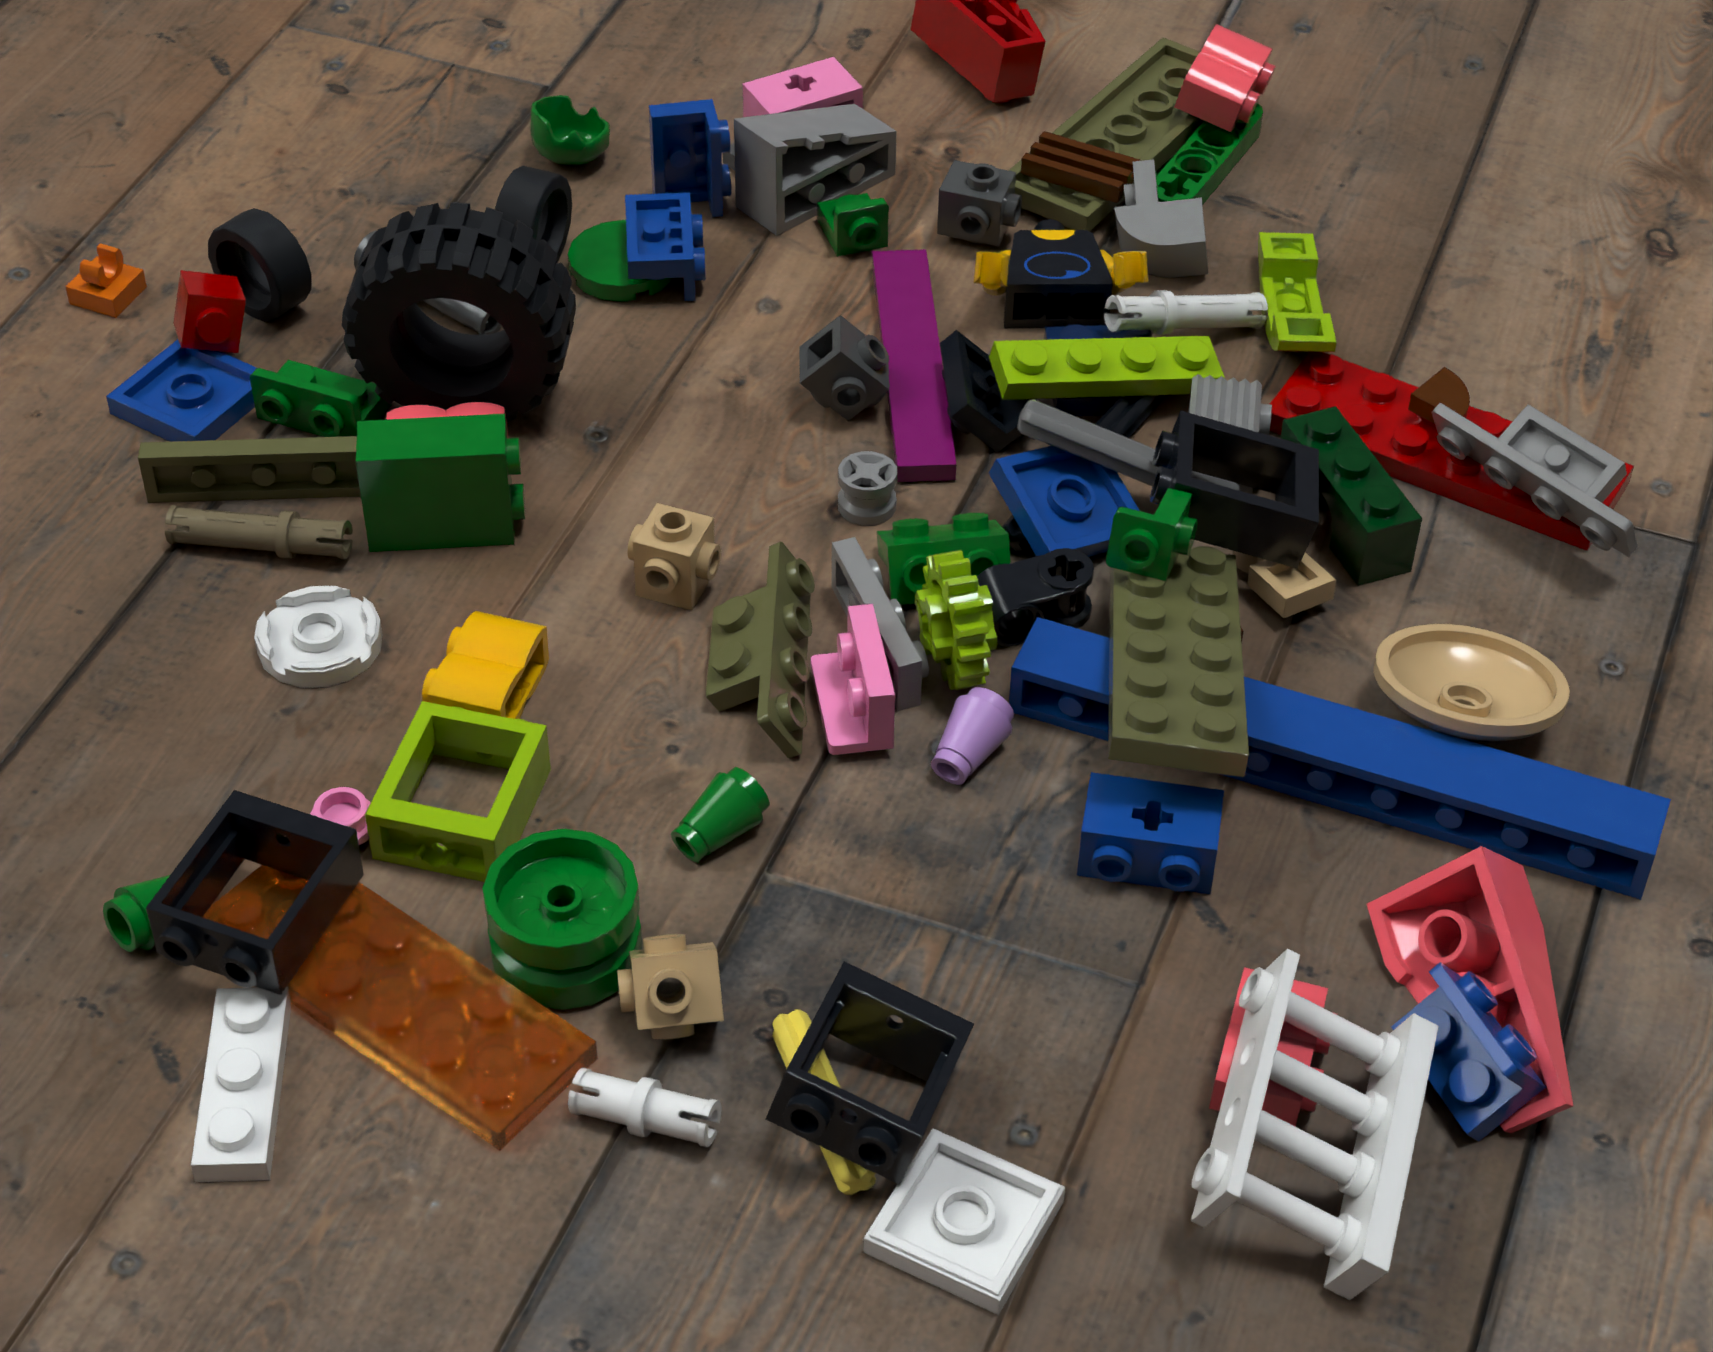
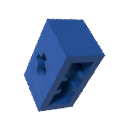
M1091 772L1081 830L1077 876L1097 878L1108 882H1125L1168 888L1174 891L1211 894L1224 790Z

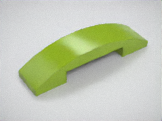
M1259 232L1258 263L1260 293L1264 295L1268 305V310H1262V313L1267 316L1264 325L1269 344L1274 351L1332 353L1336 349V337L1331 314L1323 313L1316 281L1319 259L1314 236L1310 233Z

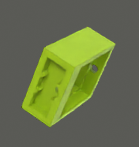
M422 701L365 813L372 859L485 882L490 865L508 846L520 840L551 771L547 725L532 723L523 719H512L466 710L456 706L451 707ZM434 754L509 769L487 818L411 802Z

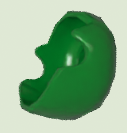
M564 95L543 97L532 103L530 120L531 139L536 150L546 159L561 165L578 166L595 160L608 148L610 124L599 117L595 107L590 108L587 114H579L575 111L571 98Z

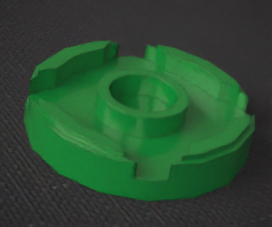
M626 220L603 222L585 229L572 241L568 251L569 272L571 276L576 278V285L584 293L602 300L618 302L636 300V293L649 290V296L662 291L673 280V278L661 280L628 279Z

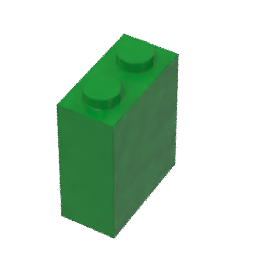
M505 414L357 421L356 468L369 552L515 545L514 520H525V495L523 484H512L511 475L521 474L519 438H507Z

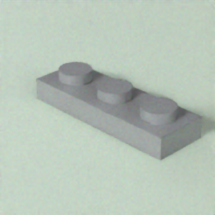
M855 537L832 542L831 587L847 618L848 606L873 604L895 692V709L900 711L921 705L922 678L927 677L929 673L928 660L923 645L919 640L912 641L906 631L904 614L898 600H889L883 589L882 574L876 560L873 558L867 560Z

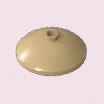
M1427 624L1399 630L1389 635L1379 645L1373 666L1374 676L1378 685L1389 700L1403 713L1436 732L1468 741H1508L1537 734L1553 726L1562 718L1569 700L1570 690L1568 682L1561 670L1551 660L1520 641L1475 627L1452 624Z

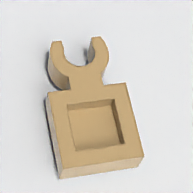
M1232 552V555H1236V567L1249 573L1248 586L1283 618L1334 599L1336 579L1306 552L1298 569L1240 552Z

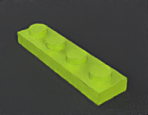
M1209 336L994 341L989 355L1003 400L1190 394L1192 378L1197 374H1200L1203 378L1211 375L1215 380L1221 376L1225 378Z

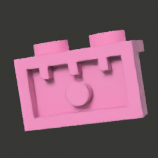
M873 604L848 606L847 633L837 634L838 653L813 655L810 661L828 751L832 755L893 749L895 692Z

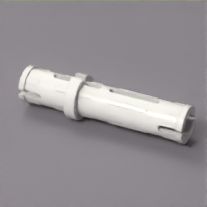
M1155 290L1150 296L1111 295L1105 303V308L1118 309L1119 313H1104V319L1107 328L1111 332L1150 329L1152 333L1157 335L1171 334L1174 329L1261 328L1265 324L1267 316L1253 315V311L1250 310H1268V305L1264 295L1260 292L1251 294L1174 296L1171 291Z

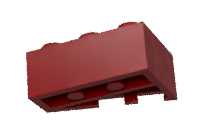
M916 0L910 30L923 40L932 51L949 63L959 75L966 78L983 93L986 99L993 103H1007L1015 98L1034 95L1046 41L1028 9H1020L1017 0Z

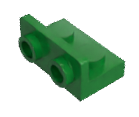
M287 360L277 373L256 368L250 375L258 419L323 437L357 436V421L380 420L392 405L377 395L375 383L367 384L364 380L291 360Z

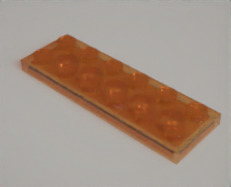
M261 865L211 905L203 918L268 939L309 880ZM360 882L287 986L291 1003L499 1151L572 1083L580 1068H588L598 1059L595 1040Z

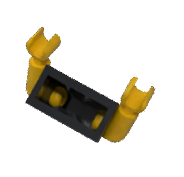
M1048 219L1039 222L1034 230H1020L1014 233L1011 250L1001 251L1000 253L976 252L973 283H981L983 290L993 296L1005 293L1004 328L1065 327L1068 325L1101 326L1106 325L1104 313L1110 314V309L1105 308V303L1111 295L1122 293L1131 288L1136 282H1148L1147 252L1126 251L1115 253L1112 257L1106 251L1099 249L1093 233L1087 230H1065L1059 221Z

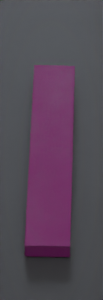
M927 250L872 251V271L880 339L889 355L890 390L887 391L894 458L897 466V482L956 480L957 464L951 421L947 413L948 400L945 381L942 376L943 364Z

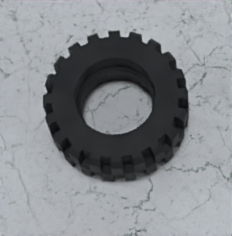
M459 202L451 203L449 209H440L438 203L417 207L415 216H412L409 211L403 212L390 219L387 227L377 229L368 240L365 251L361 254L342 312V327L345 330L344 344L351 359H357L354 367L367 384L374 382L376 384L375 392L388 404L395 401L402 406L429 405L446 410L455 405L469 402L493 403L505 408L506 422L515 420L518 411L524 415L539 406L542 398L551 394L558 383L560 371L563 370L576 312V296L570 289L572 284L570 275L562 263L555 264L558 254L544 239L537 242L532 237L534 231L518 219L515 224L502 219L503 212L486 207L485 212L471 210L470 203ZM437 298L463 301L487 312L504 330L487 335H469L455 332L434 322L416 303Z

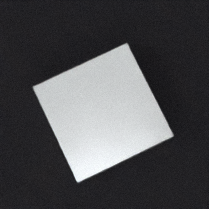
M932 1128L909 1165L900 1185L897 1184L865 1235L863 1253L999 1315L1064 1202L1065 1187Z

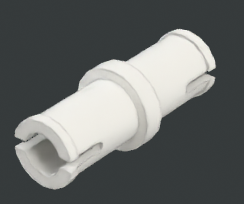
M580 1068L572 1081L574 1085L582 1086L583 1090L600 1095L595 1097L570 1090L568 1108L571 1114H583L627 1125V1130L630 1134L647 1137L651 1132L695 1142L704 1147H709L716 1137L717 1130L708 1128V1125L705 1123L692 1121L690 1118L694 1117L720 1124L721 1103L719 1100H707L662 1089L660 1080L642 1077L637 1083L592 1072L588 1068Z

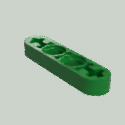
M1257 102L1248 123L1238 120L1232 132L1203 121L1156 176L1158 201L1166 202L1202 197L1203 205L1259 138L1263 118L1262 106ZM1210 145H1220L1225 147H1214ZM1187 171H1199V172H1203V173H1197V174H1195V173H1190V172H1187Z

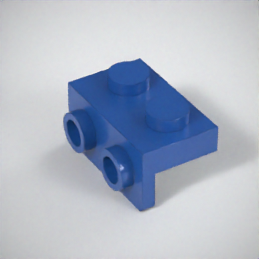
M713 99L649 105L653 194L690 192L691 202L708 201L712 217L723 216V197L731 196L732 192L728 164H722V153L730 152V133L727 120H718Z

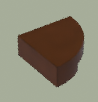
M1443 367L1411 393L1408 410L1434 424L1432 411L1439 403L1444 404L1465 418L1467 417L1470 404L1469 392L1464 382L1446 367Z

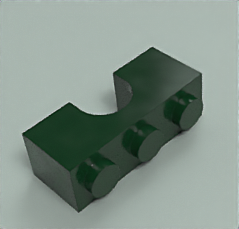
M1335 406L1283 419L1281 439L1319 449V505L1328 504L1332 519V535L1329 548L1356 585L1361 586L1411 572L1422 517L1338 408Z

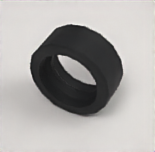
M521 166L514 169L504 182L495 210L503 212L502 219L515 224L518 219L534 231L532 237L537 242L544 239L558 254L557 263L566 244L571 224L572 193L567 178L558 173Z
M253 208L238 214L212 231L208 239V257L213 273L238 277L246 299L244 310L246 314L266 322L277 319L306 300L312 290V273L303 249L296 237L283 222L269 212Z

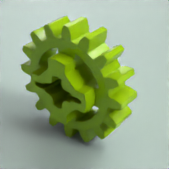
M962 550L927 556V566H923L926 584H923L922 590H917L915 594L921 644L926 655L932 654L934 661L941 663L942 678L944 681L948 680L949 689L958 690L986 684L985 676L990 674L986 658L991 657V651L997 647V634L994 629L992 614L993 601L987 585L979 586L976 575L971 576L969 558L964 559Z

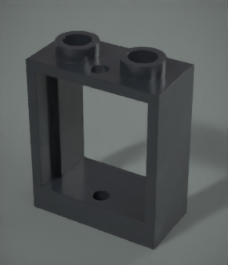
M1180 410L1172 432L1162 431L1156 444L1153 466L1160 468L1153 482L1150 502L1156 503L1159 506L1168 488L1191 493L1192 498L1188 517L1198 519L1194 540L1298 569L1319 524V449ZM1192 471L1275 494V501L1192 478Z
M234 790L146 907L157 953L162 954L177 965H194L223 975L241 987L251 988L255 986L282 995L364 875L356 829ZM245 859L309 880L268 939L203 918Z
M844 961L793 1056L765 1119L900 1185L974 1023ZM890 1015L900 1017L903 1022H895ZM830 1035L927 1081L909 1121L810 1073Z

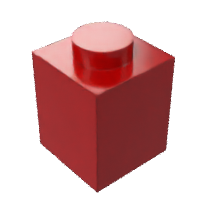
M180 270L173 323L181 348L230 353L239 352L246 299L237 276Z

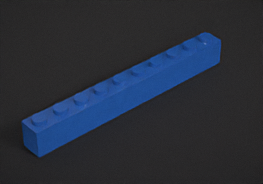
M1037 617L1011 667L1009 704L1013 712L1108 741L1110 638ZM1244 677L1249 747L1245 776L1220 775L1472 850L1483 846L1519 864L1641 900L1656 855L1671 799Z

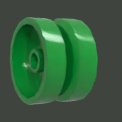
M557 829L534 833L508 846L490 865L482 888L488 923L490 952L494 973L511 994L534 1006L566 1010L594 1005L619 991L617 970L630 969L629 951L642 950V933L638 915L640 909L639 887L634 865L617 844L593 832Z

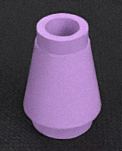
M982 687L972 688L967 695L959 696L953 706L936 750V755L931 761V767L934 772L947 782L956 785L963 784L968 776L1012 733L1011 721L1014 717V712L1010 704L996 692Z

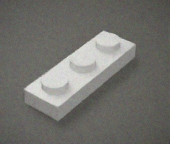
M286 987L282 995L261 988H218L216 990L191 1161L195 1182L270 1180L291 1012V999L288 987Z

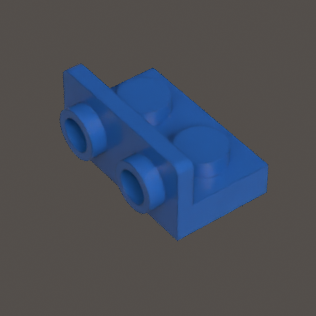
M690 192L625 195L628 279L661 280L664 278L683 277L685 301H696L695 281L706 280L705 250L703 247L702 214H691Z
M1439 962L1429 971L1439 987L1391 1027L1394 1030L1413 1013L1439 1026L1428 1080L1465 1133L1480 1141L1545 1089L1546 1086L1530 1066L1538 1058L1530 1044L1512 1025L1507 1024L1502 1028L1490 1012L1498 1003L1484 983L1471 971H1468L1461 977Z

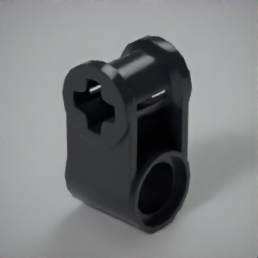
M1062 548L1014 563L994 565L977 576L979 586L987 585L993 601L992 614L994 629L997 634V643L1007 647L1024 643L1037 617L1074 628L1083 626L1090 619L1092 612L1091 599L1087 595V587L1092 583L1094 576V567L1091 559L1078 550ZM1060 566V575H1056V568ZM1070 603H1074V611L1070 613Z

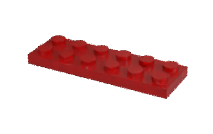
M1309 352L1270 402L1272 405L1271 432L1281 435L1283 419L1336 406L1390 477L1588 551L1592 545L1582 534L1580 527L1564 516L1559 520L1549 517L1533 503L1529 494L1516 486H1513L1512 489L1500 486L1486 474L1481 464L1467 456L1461 460L1448 453L1437 441L1438 432L1435 424L1408 410L1411 393L1419 388L1417 386L1395 379L1388 374L1379 373L1348 362L1333 354ZM1469 406L1466 419L1497 438L1513 422L1495 413L1486 412ZM1625 463L1627 475L1602 502L1603 504L1614 509L1630 483L1634 465Z

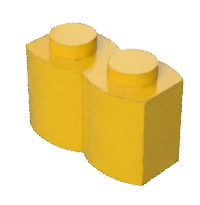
M474 611L469 615L462 627L456 626L452 630L447 644L446 657L442 660L438 669L431 668L428 671L423 683L422 701L520 719L526 700L534 694L549 661L547 626Z

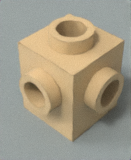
M656 503L643 525L637 524L634 527L628 543V558L634 561L636 596L693 611L709 581L715 577L720 564L721 547L714 542V517Z
M665 934L643 938V950L629 951L630 969L617 970L621 1013L635 1011L637 1029H651L653 1039H674L695 1034L694 1024L724 1021L718 954L713 942L686 945L685 934ZM666 978L680 980L679 988L672 994L665 995L657 991L659 983Z

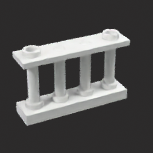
M1287 948L1265 970L1260 967L1256 968L1248 977L1241 991L1239 1006L1246 1010L1211 1145L1202 1155L1193 1174L1192 1188L1198 1191L1191 1221L1206 1227L1237 1201L1323 1244L1325 1254L1330 1257L1324 1288L1351 1300L1389 1272L1439 1026L1413 1013L1390 1034L1382 1032L1377 1036L1291 992L1300 955ZM1286 1021L1364 1061L1365 1070L1370 1072L1366 1094L1278 1051L1277 1046L1283 1022ZM1269 1079L1351 1120L1352 1129L1358 1132L1353 1154L1350 1155L1263 1111L1262 1107ZM1254 1140L1337 1181L1339 1191L1344 1193L1339 1217L1337 1218L1247 1173Z

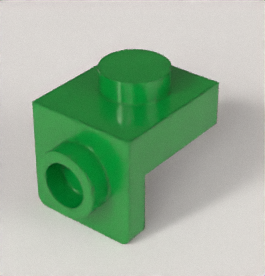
M1168 488L1155 514L1119 507L1113 517L1106 557L1107 566L1166 581L1178 555L1188 556L1193 546L1198 519L1188 517L1192 494Z

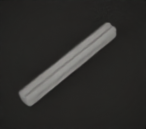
M1029 400L1020 413L1017 429L1021 434L1153 486L1156 473L1160 468L1153 466L1154 448L1036 400ZM1192 471V478L1239 490L1240 486L1237 483Z

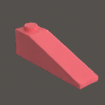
M1480 846L1366 904L1386 968L1397 983L1405 985L1418 1004L1439 987L1429 973L1439 962L1461 977L1468 971H1471L1495 997L1498 1005L1490 1010V1012L1501 1027L1504 1028L1507 1024L1512 1025L1535 1051L1538 1058L1530 1066L1546 1088L1500 1124L1505 1132L1514 1133L1573 1107L1544 927L1523 865Z

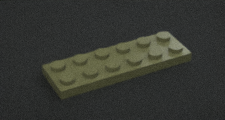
M1162 37L1052 133L1137 158L1140 161L1154 159L1155 171H1157L1184 145L1204 121L1174 107L1184 79L1200 51ZM1022 159L1009 169V171L1016 172L1015 194L1022 195V209L1034 212L1048 219L1057 220L1071 230H1087L1090 232L1115 209L1114 207H1117L1125 200V194L1118 203L1026 176L1021 174Z
M1207 546L1192 548L1188 556L1178 555L1166 581L1110 567L1108 759L1244 777L1249 757L1236 555L1224 554L1216 548Z

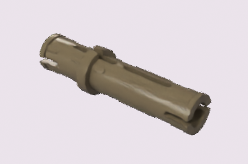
M172 505L168 509L165 518L166 525H177L176 530H165V537L169 544L183 543L276 551L279 558L288 559L295 558L298 553L347 559L353 542L350 539H343L344 534H353L350 520L335 521L300 518L297 511L284 510L280 512L279 516L182 508L181 506Z

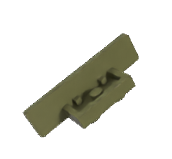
M780 541L769 546L766 586L743 596L730 598L713 609L706 698L721 712L758 697V724L787 758H792L802 753L803 728L807 725V713L804 704L806 681L810 677L807 651L808 637L812 634V623L809 617L811 593L815 589V583L806 562L801 558L796 559L784 543Z

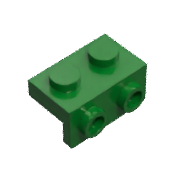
M985 513L958 514L952 517V524L929 526V521L926 519H903L893 522L892 530L877 531L878 555L887 566L889 598L890 600L897 599L900 605L915 604L916 591L922 590V585L926 584L923 566H927V556L962 550L964 559L969 558L971 576H978L984 570L994 565L1010 564L1009 534L996 520H989L988 514Z

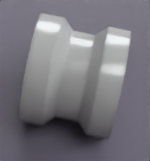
M860 451L850 454L843 459L838 467V482L841 487L838 493V511L842 517L853 524L861 526H875L893 517L897 504L896 492L894 491L897 484V466L893 460L882 453L873 451Z

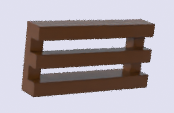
M1043 131L1039 136V143L1034 142L1030 148V153H1025L1022 157L1021 174L1118 203L1125 194L1124 185L1133 184V162L1140 161V159Z

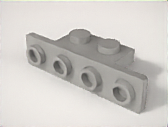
M1439 403L1432 411L1438 432L1437 441L1452 456L1461 460L1468 456L1481 464L1486 474L1500 486L1506 489H1512L1513 486H1516L1529 494L1533 503L1549 517L1559 520L1564 516L1578 525L1582 534L1598 548L1608 551L1613 547L1628 557L1635 551L1637 542L1633 523L1602 503L1627 475L1624 462L1529 404L1499 438L1442 403Z

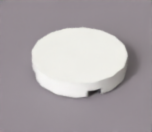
M310 586L289 592L276 600L277 608L270 611L267 617L264 611L256 624L254 639L257 654L264 670L278 681L300 688H327L350 681L367 670L381 652L383 635L381 621L373 603L363 597V602L358 598L351 597L349 589L338 586Z

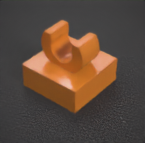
M100 243L97 246L98 256L92 261L83 259L80 262V273L65 286L67 296L71 305L117 318L147 287L144 270L123 264V254L120 249Z

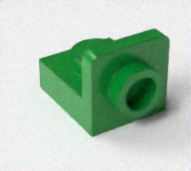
M868 193L843 195L838 199L817 202V221L837 257L888 247L889 206L884 198L871 199Z

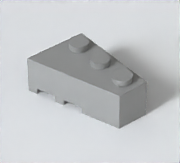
M856 104L734 118L736 208L778 236L817 215V202L838 199L843 195H857L894 176L896 171L897 131Z

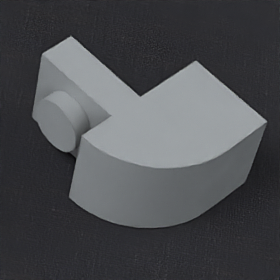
M1154 159L1134 161V184L1124 185L1126 206L1114 207L1121 251H1146L1148 274L1153 276L1177 278L1208 274L1202 197L1159 202Z

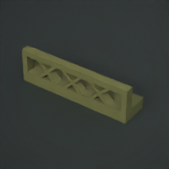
M357 436L140 443L138 461L148 503L361 497L356 468Z

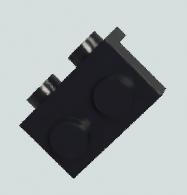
M954 331L940 342L943 362L942 376L946 383L949 404L947 413L952 423L965 434L972 433L998 453L1015 439L1025 436L1017 429L1019 416L1029 400L1037 401V399L1003 400L989 355L959 331Z

